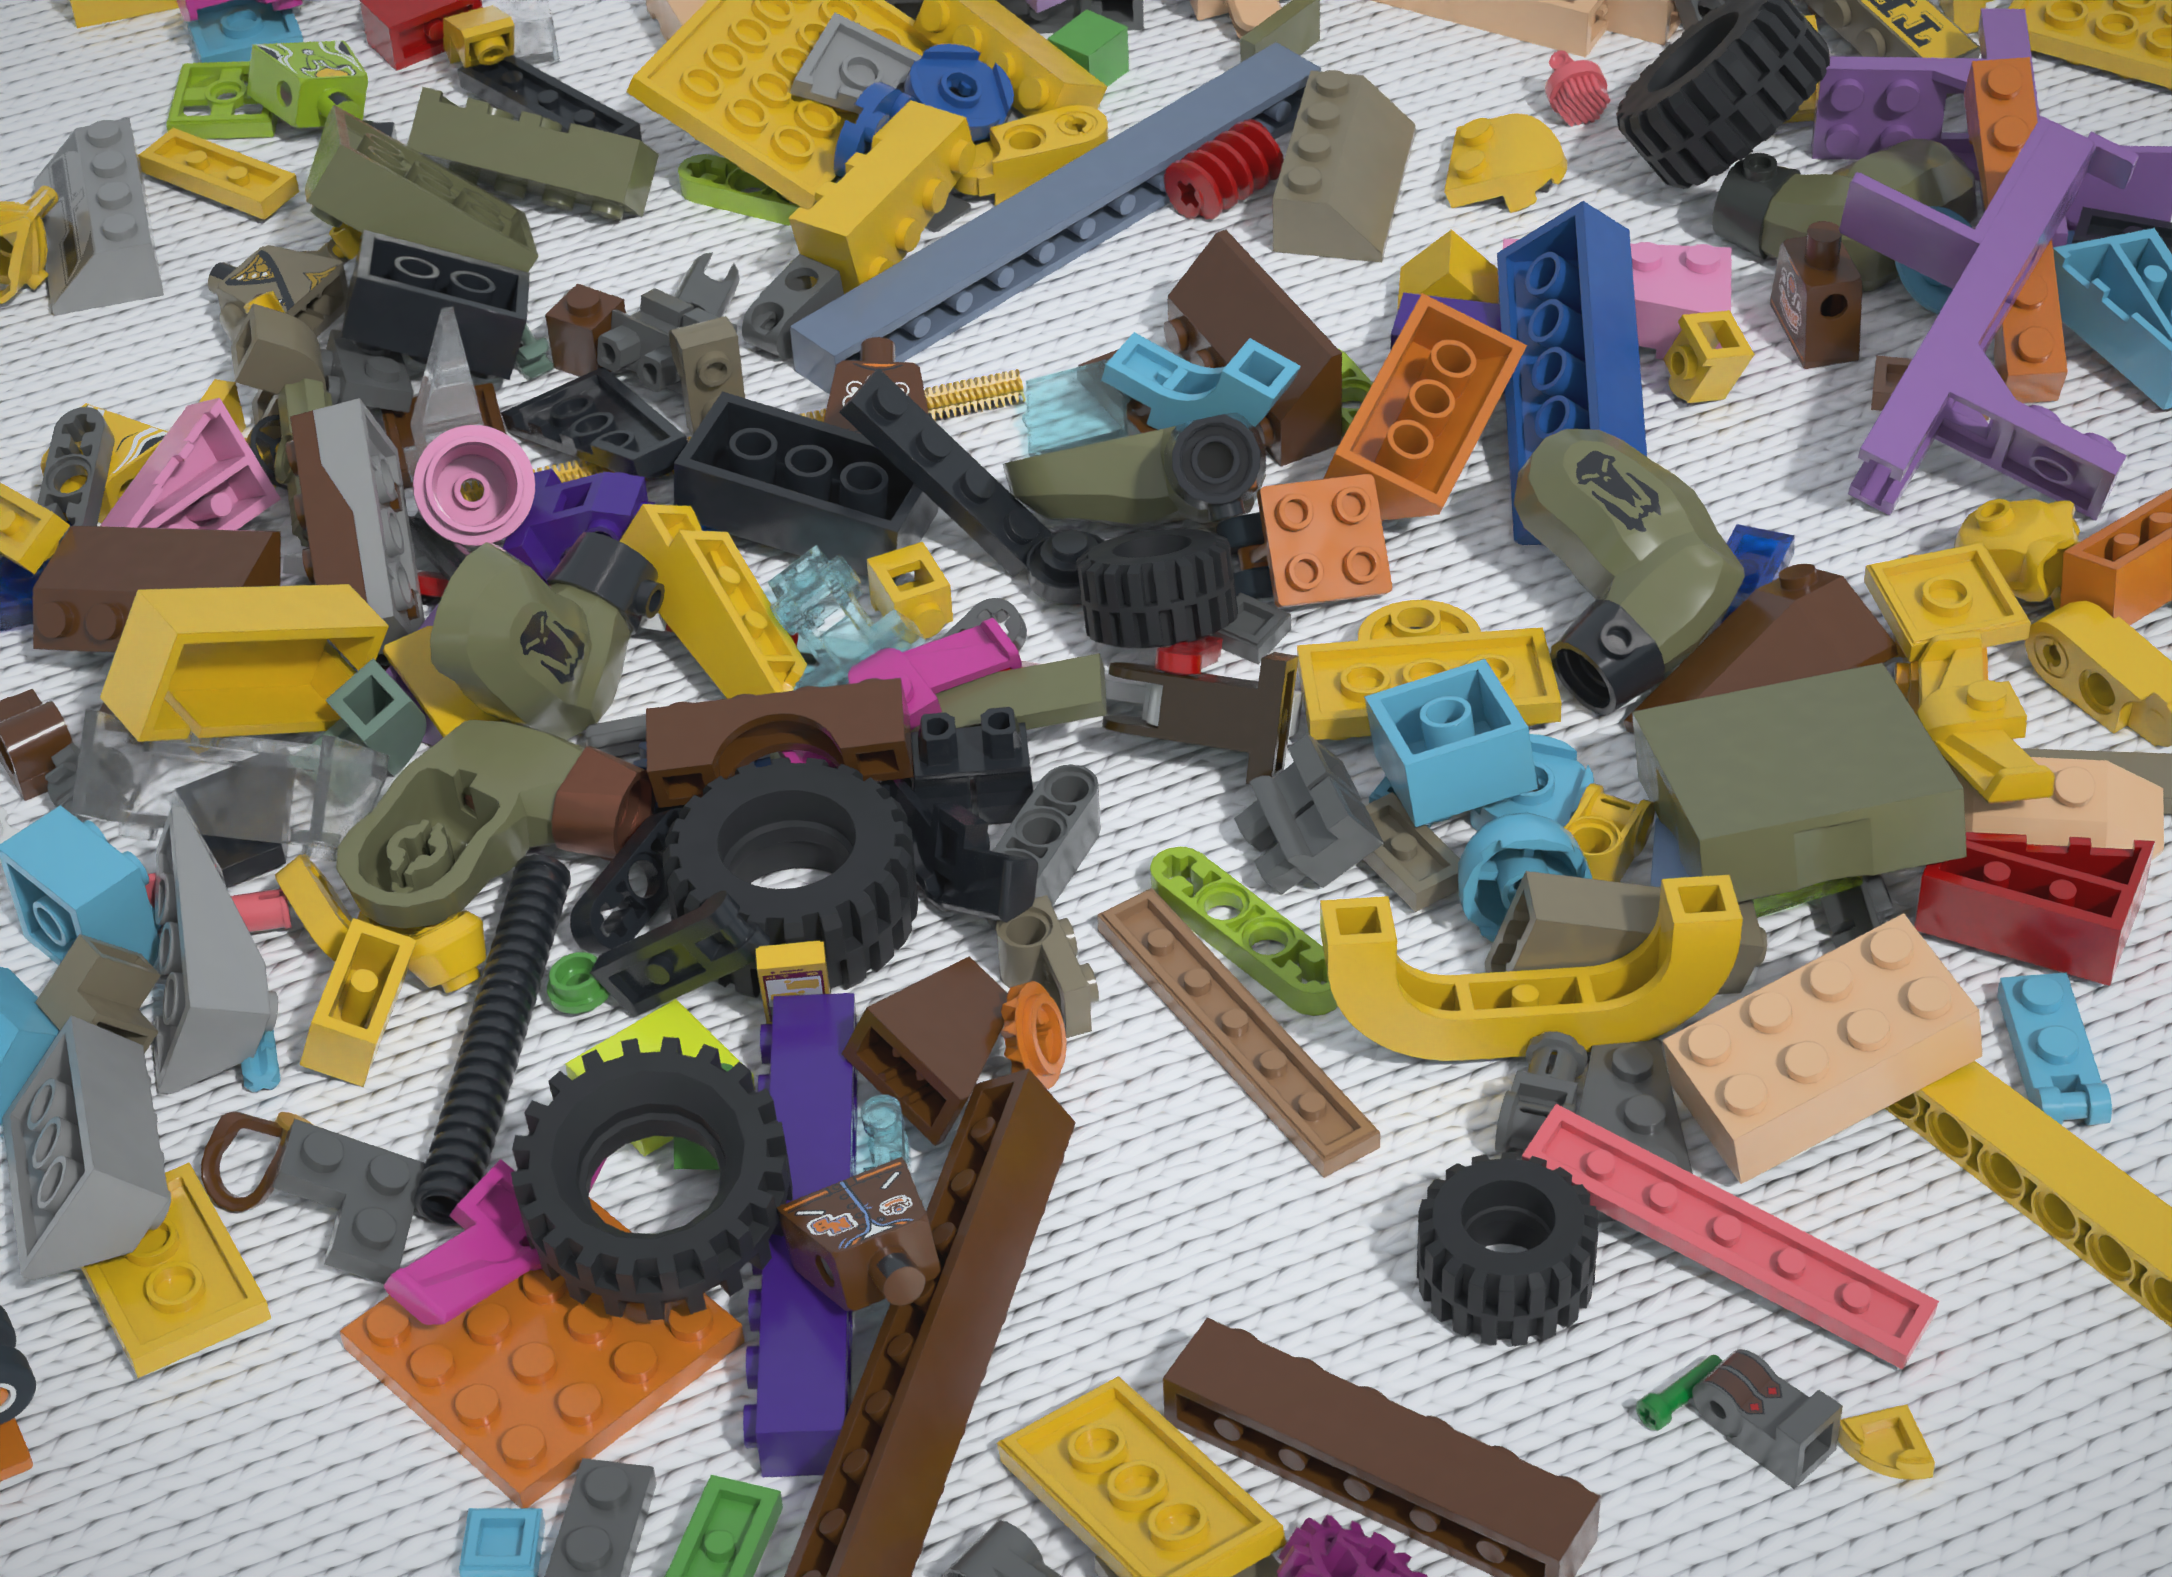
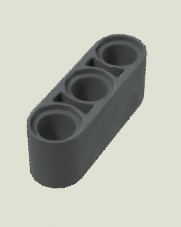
M1073 764L1051 769L1039 782L993 850V852L1036 859L1038 862L1035 898L1047 895L1052 907L1099 837L1101 831L1099 784L1096 775L1083 766ZM987 918L988 923L996 930L997 920Z

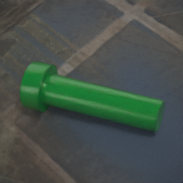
M1712 1354L1660 1393L1649 1392L1639 1399L1635 1407L1640 1421L1653 1431L1663 1429L1671 1423L1672 1413L1693 1398L1692 1391L1694 1386L1723 1360L1719 1356Z

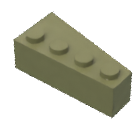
M422 87L407 146L475 185L479 183L493 186L495 194L509 199L523 201L526 193L542 196V203L558 209L572 211L574 204L577 203L591 206V213L607 219L620 221L624 213L643 217L659 154L641 140L573 123L569 124L568 132L564 133L561 132L563 126L560 123L541 115L522 111L519 121L513 120L514 116L512 114L491 107V104L488 102L467 98L466 106L463 108L444 97L442 91Z

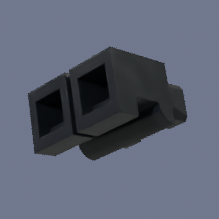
M1011 707L987 709L985 713L980 715L981 726L956 728L955 717L950 716L946 712L924 714L920 720L919 732H911L914 776L912 777L913 791L931 813L933 811V804L955 801L972 812L970 777H975L979 817L986 821L988 825L1012 823L1033 793L1025 722L1018 723L1015 712Z

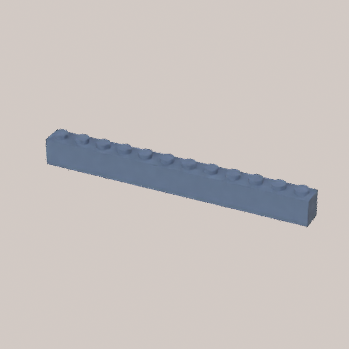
M1277 42L1268 46L791 325L790 332L795 371L830 395L837 363L843 360L860 361L861 343L872 337H883L895 343V362H905L1170 203L1164 183L1166 168L1176 160H1181L1189 152L1197 150L1207 141H1213L1216 136L1223 131H1228L1236 123L1248 119L1256 120L1267 128L1274 140L1292 130L1310 70L1321 71V67Z

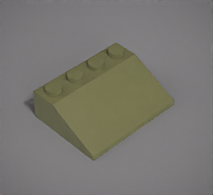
M333 105L328 114L305 185L306 201L313 205L310 209L312 214L333 227L340 228L342 223H345L361 232L362 235L363 231L367 230L525 272L531 270L539 255L524 212Z

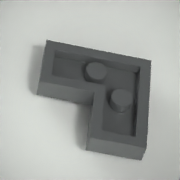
M294 1119L286 1135L272 1188L338 1209L324 1264L385 1284L388 1278L400 1269L415 1209L414 1197L419 1187V1180L425 1163Z

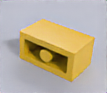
M355 918L352 919L311 1021L300 1066L364 1087L404 984L416 939Z

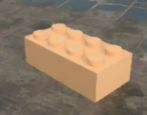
M1904 913L1663 1039L1671 1086L1740 1184L1749 1181L1983 1056L1979 1009Z

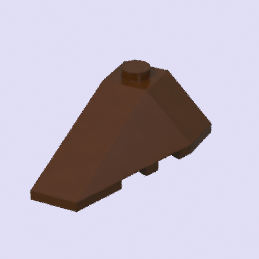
M1796 564L1784 568L1779 572V578L1756 589L1634 711L1884 663L1898 656L1896 643L1844 576L1816 569L1812 564ZM1631 712L1624 719L1626 731L1634 734Z

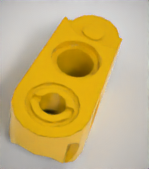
M1071 105L993 126L990 128V141L975 145L976 156L974 163L968 173L962 174L954 188L963 194L979 195V197L994 194L996 206L1108 141L1107 118L1100 110L1093 107Z
M2085 600L2070 602L2030 625L2029 638L2025 639L2026 652L2035 671L2045 682L2113 734L2128 726L2155 747L2157 745L2163 747L2172 745V661L2121 617L2118 616L2114 619L2099 605Z

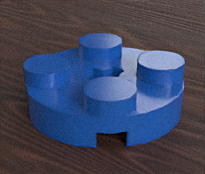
M957 44L932 46L923 52L921 59L916 62L914 61L905 81L904 93L914 97L918 103L966 117L972 141L990 140V128L1004 123L1013 104L1014 91L1008 75L996 63L993 69H991L987 64L979 61L978 58L981 53L970 47ZM951 87L958 88L960 94L967 97L955 95L950 91Z
M875 82L867 87L854 104L864 108L856 124L846 120L840 132L834 156L835 175L843 178L846 175L845 163L856 152L866 155L871 151L873 136L910 100L915 101V98L882 82Z

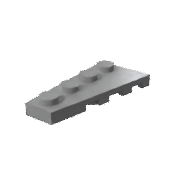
M834 12L795 77L790 94L860 114L864 108L854 104L867 87L875 82H882L904 93L905 81L914 61H918L922 56ZM951 87L950 91L955 95L967 97L960 94L958 88ZM1011 106L1004 123L1021 119L1023 114ZM976 140L973 141L974 145L988 142L990 140Z

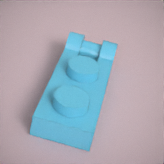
M2067 972L2000 977L1997 998L2028 1100L2061 1125L2063 1120L2084 1119L2086 1125L2109 1124L2112 1117L2110 1091L2107 1084L2101 1081Z

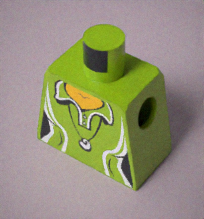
M344 40L252 44L247 94L289 125L297 128L324 127L333 105L363 120L368 75Z

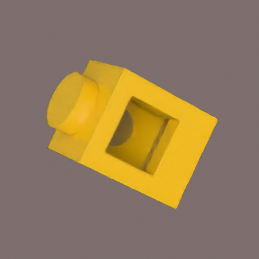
M1730 310L1683 314L1678 321L1682 330L1663 358L1671 375L1668 380L1669 388L1677 397L1685 400L1687 403L1725 400L1755 354ZM1720 343L1722 348L1715 349L1717 345Z
M923 541L867 559L871 605L875 611L881 612L897 639L912 634L921 639L930 638L938 634L946 623L953 621L950 583ZM914 571L915 581L896 586L892 579L893 577Z

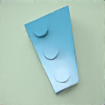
M2155 228L2053 247L2061 320L2161 409L2172 408V254Z

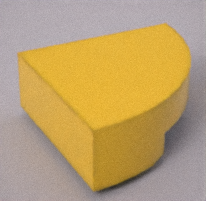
M1907 1404L1841 1419L1838 1441L1844 1450L1861 1465L1876 1473L1892 1478L1906 1480L1933 1478L1935 1460Z

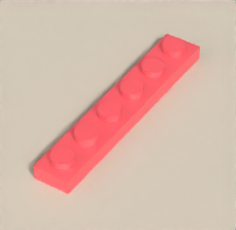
M1558 1104L1554 1106L1522 1154L1521 1160L1529 1161L1532 1156L1547 1160L1546 1168L1553 1171L1562 1167L1572 1174V1185L1583 1184L1590 1194V1206H1595L1596 1210L1902 1370L1936 1314L1938 1300Z

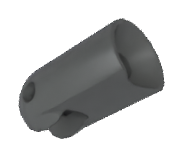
M714 252L704 253L693 261L674 297L694 305V309L701 308L718 317H723L739 285V270L733 262L724 282L711 279L704 273Z

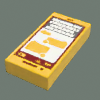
M810 941L755 948L766 1024H772L773 996L831 994L824 942Z

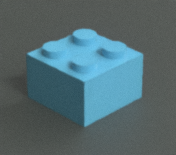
M1486 659L1364 696L1375 757L1415 827L1431 822H1441L1451 818L1453 815L1491 803L1505 802L1514 796L1538 789L1529 728Z
M61 805L0 844V861L24 938L58 966L79 934L140 953L154 966L155 961L158 959L160 943L158 931L162 928V925H157L155 922V909L149 902L145 888L149 884L148 873L133 853L129 851L121 853L107 842L104 834L90 820L81 822Z

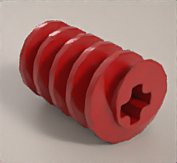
M1253 119L1244 120L1243 122L1236 123L1228 131L1220 133L1213 141H1207L1197 150L1189 152L1181 160H1176L1169 165L1164 174L1165 190L1170 202L1181 215L1186 218H1196L1200 215L1205 219L1213 220L1222 213V209H1231L1238 203V200H1245L1252 195L1253 190H1261L1269 183V180H1277L1284 157L1278 143L1264 125Z

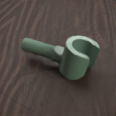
M525 325L521 339L523 346L519 348L515 361L521 374L530 381L555 368L546 355V352L549 350L547 339L544 337L538 340L535 339L528 325Z

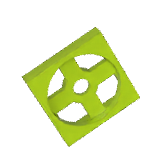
M250 61L184 63L179 74L166 128L167 132L172 128H176L202 139L274 137L279 117L264 106L261 114L234 115L235 109L243 105L260 104L247 94V86L243 82H248ZM225 93L237 95L230 99H218L219 96ZM185 106H209L212 109L210 115L186 116L184 113Z

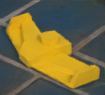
M1973 631L1934 636L1918 660L1919 709L1916 715L1944 759L1988 804L2052 797L2054 773L2047 766L2038 765L2013 740L2026 737L2027 714L2010 682H1996L1984 680L1981 634Z

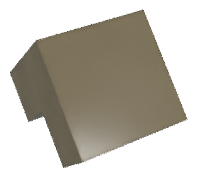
M79 934L35 1003L60 1031L72 1015L143 1045L145 1054L159 1031L142 1014L139 1008L161 975L142 954Z

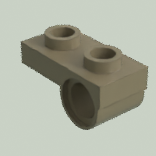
M727 316L669 330L671 353L682 384L687 427L692 436L722 391L745 398L738 335Z
M1045 895L1035 898L1031 908L1009 922L997 921L999 974L1002 982L1008 988L1031 981L1040 983L1058 1005L1065 1026L1066 1038L1091 1032V1003L1099 1001V990L1090 964L1080 965L1076 958L1078 955L1077 942L1069 919H1058L1048 896Z

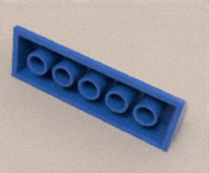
M1581 201L1497 252L1501 333L1527 345L1505 388L1514 541L1520 545H1543L1524 528L1514 506L1518 472L1546 437L1564 429L1601 430L1625 441L1647 457L1630 230L1585 201Z

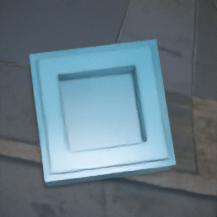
M469 1508L459 1565L460 1577H538L546 1524L543 1509Z

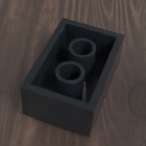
M364 230L348 289L341 338L352 340L355 345L370 351L388 349L408 354L414 361L425 365L443 363L463 368L468 374L481 379L499 377L510 380L527 322L530 273Z

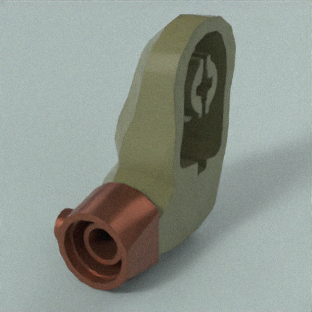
M469 720L460 724L412 761L393 781L373 811L348 831L338 845L336 870L361 913L380 925L404 929L436 925L446 920L449 916L464 910L489 881L514 868L517 861L526 855L530 847L556 844L557 848L564 851L595 855L603 860L611 861L645 819L654 813L655 794L647 770L592 746L583 748L554 734L507 722Z

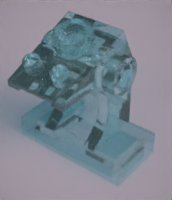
M817 545L768 581L777 599L770 606L772 613L790 635L793 636L795 633H799L819 663L817 668L795 683L798 688L849 683L848 673L851 667L879 650L895 648L904 652L921 646L926 642V639L915 623L895 609L874 624L857 600L864 592L859 587L861 581L856 572L840 554L830 559ZM841 608L846 616L821 634L818 628L826 623L824 620Z

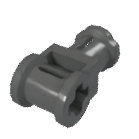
M1547 1031L1540 1036L1530 1039L1526 1051V1058L1529 1064L1528 1071H1516L1511 1091L1507 1090L1502 1102L1496 1130L1495 1151L1508 1152L1511 1147L1526 1150L1556 1104L1576 1114L1578 1083L1574 1081L1575 1077L1583 1074L1588 1056L1586 1049L1578 1044L1572 1036L1561 1032ZM1555 1051L1557 1052L1555 1064L1552 1065L1550 1064V1055Z

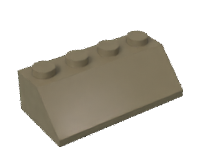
M1310 70L1273 195V252L1382 263L1416 135V124L1364 75L1345 74L1338 70H1327L1324 72Z

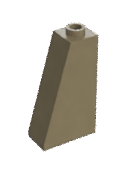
M1525 871L1484 962L1486 973L1585 967L1617 960L1636 949L1653 930L1658 918L1661 888ZM1752 899L1738 902L1743 918L1739 951L1731 973L1716 995L1742 993L1754 968L1759 967L1765 959L1767 935L1764 928L1759 926Z

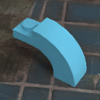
M1133 332L1106 363L1101 381L1150 407L1151 411L1147 425L1157 430L1228 413L1242 415L1255 427L1289 388L1301 366L1249 338L1227 366L1220 368L1203 367L1190 363Z

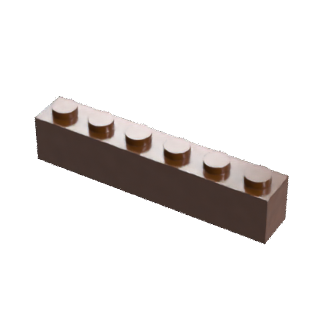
M1207 1317L1163 1377L1164 1418L1175 1428L1494 1577H1575L1598 1540L1601 1495L1588 1490L1579 1481L1567 1476L1554 1475L1521 1460L1515 1453L1502 1446H1490L1455 1430L1450 1424L1438 1417L1424 1416L1389 1400L1384 1394L1372 1387L1358 1386L1323 1370L1321 1366L1308 1358L1294 1357L1261 1342L1256 1336L1244 1329H1232Z

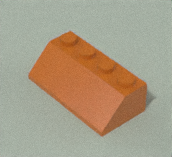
M1422 293L1340 442L1323 479L1371 474L1375 479L1381 521L1440 515L1527 345Z

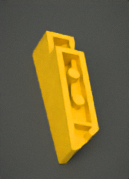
M642 504L619 542L639 552L655 567L658 572L656 582L663 584L665 589L664 599L658 613L724 696L729 699L740 694L762 695L793 691L802 677L807 663L729 533L702 531L691 506Z

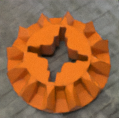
M1031 981L1010 987L1007 1002L1002 1004L1001 1008L1004 1028L1000 1031V1034L1004 1037L1006 1045L1004 1056L1011 1060L1012 1073L1030 1069L1046 1089H1050L1058 1081L1066 1058V1032L1061 1012L1054 999L1038 982Z

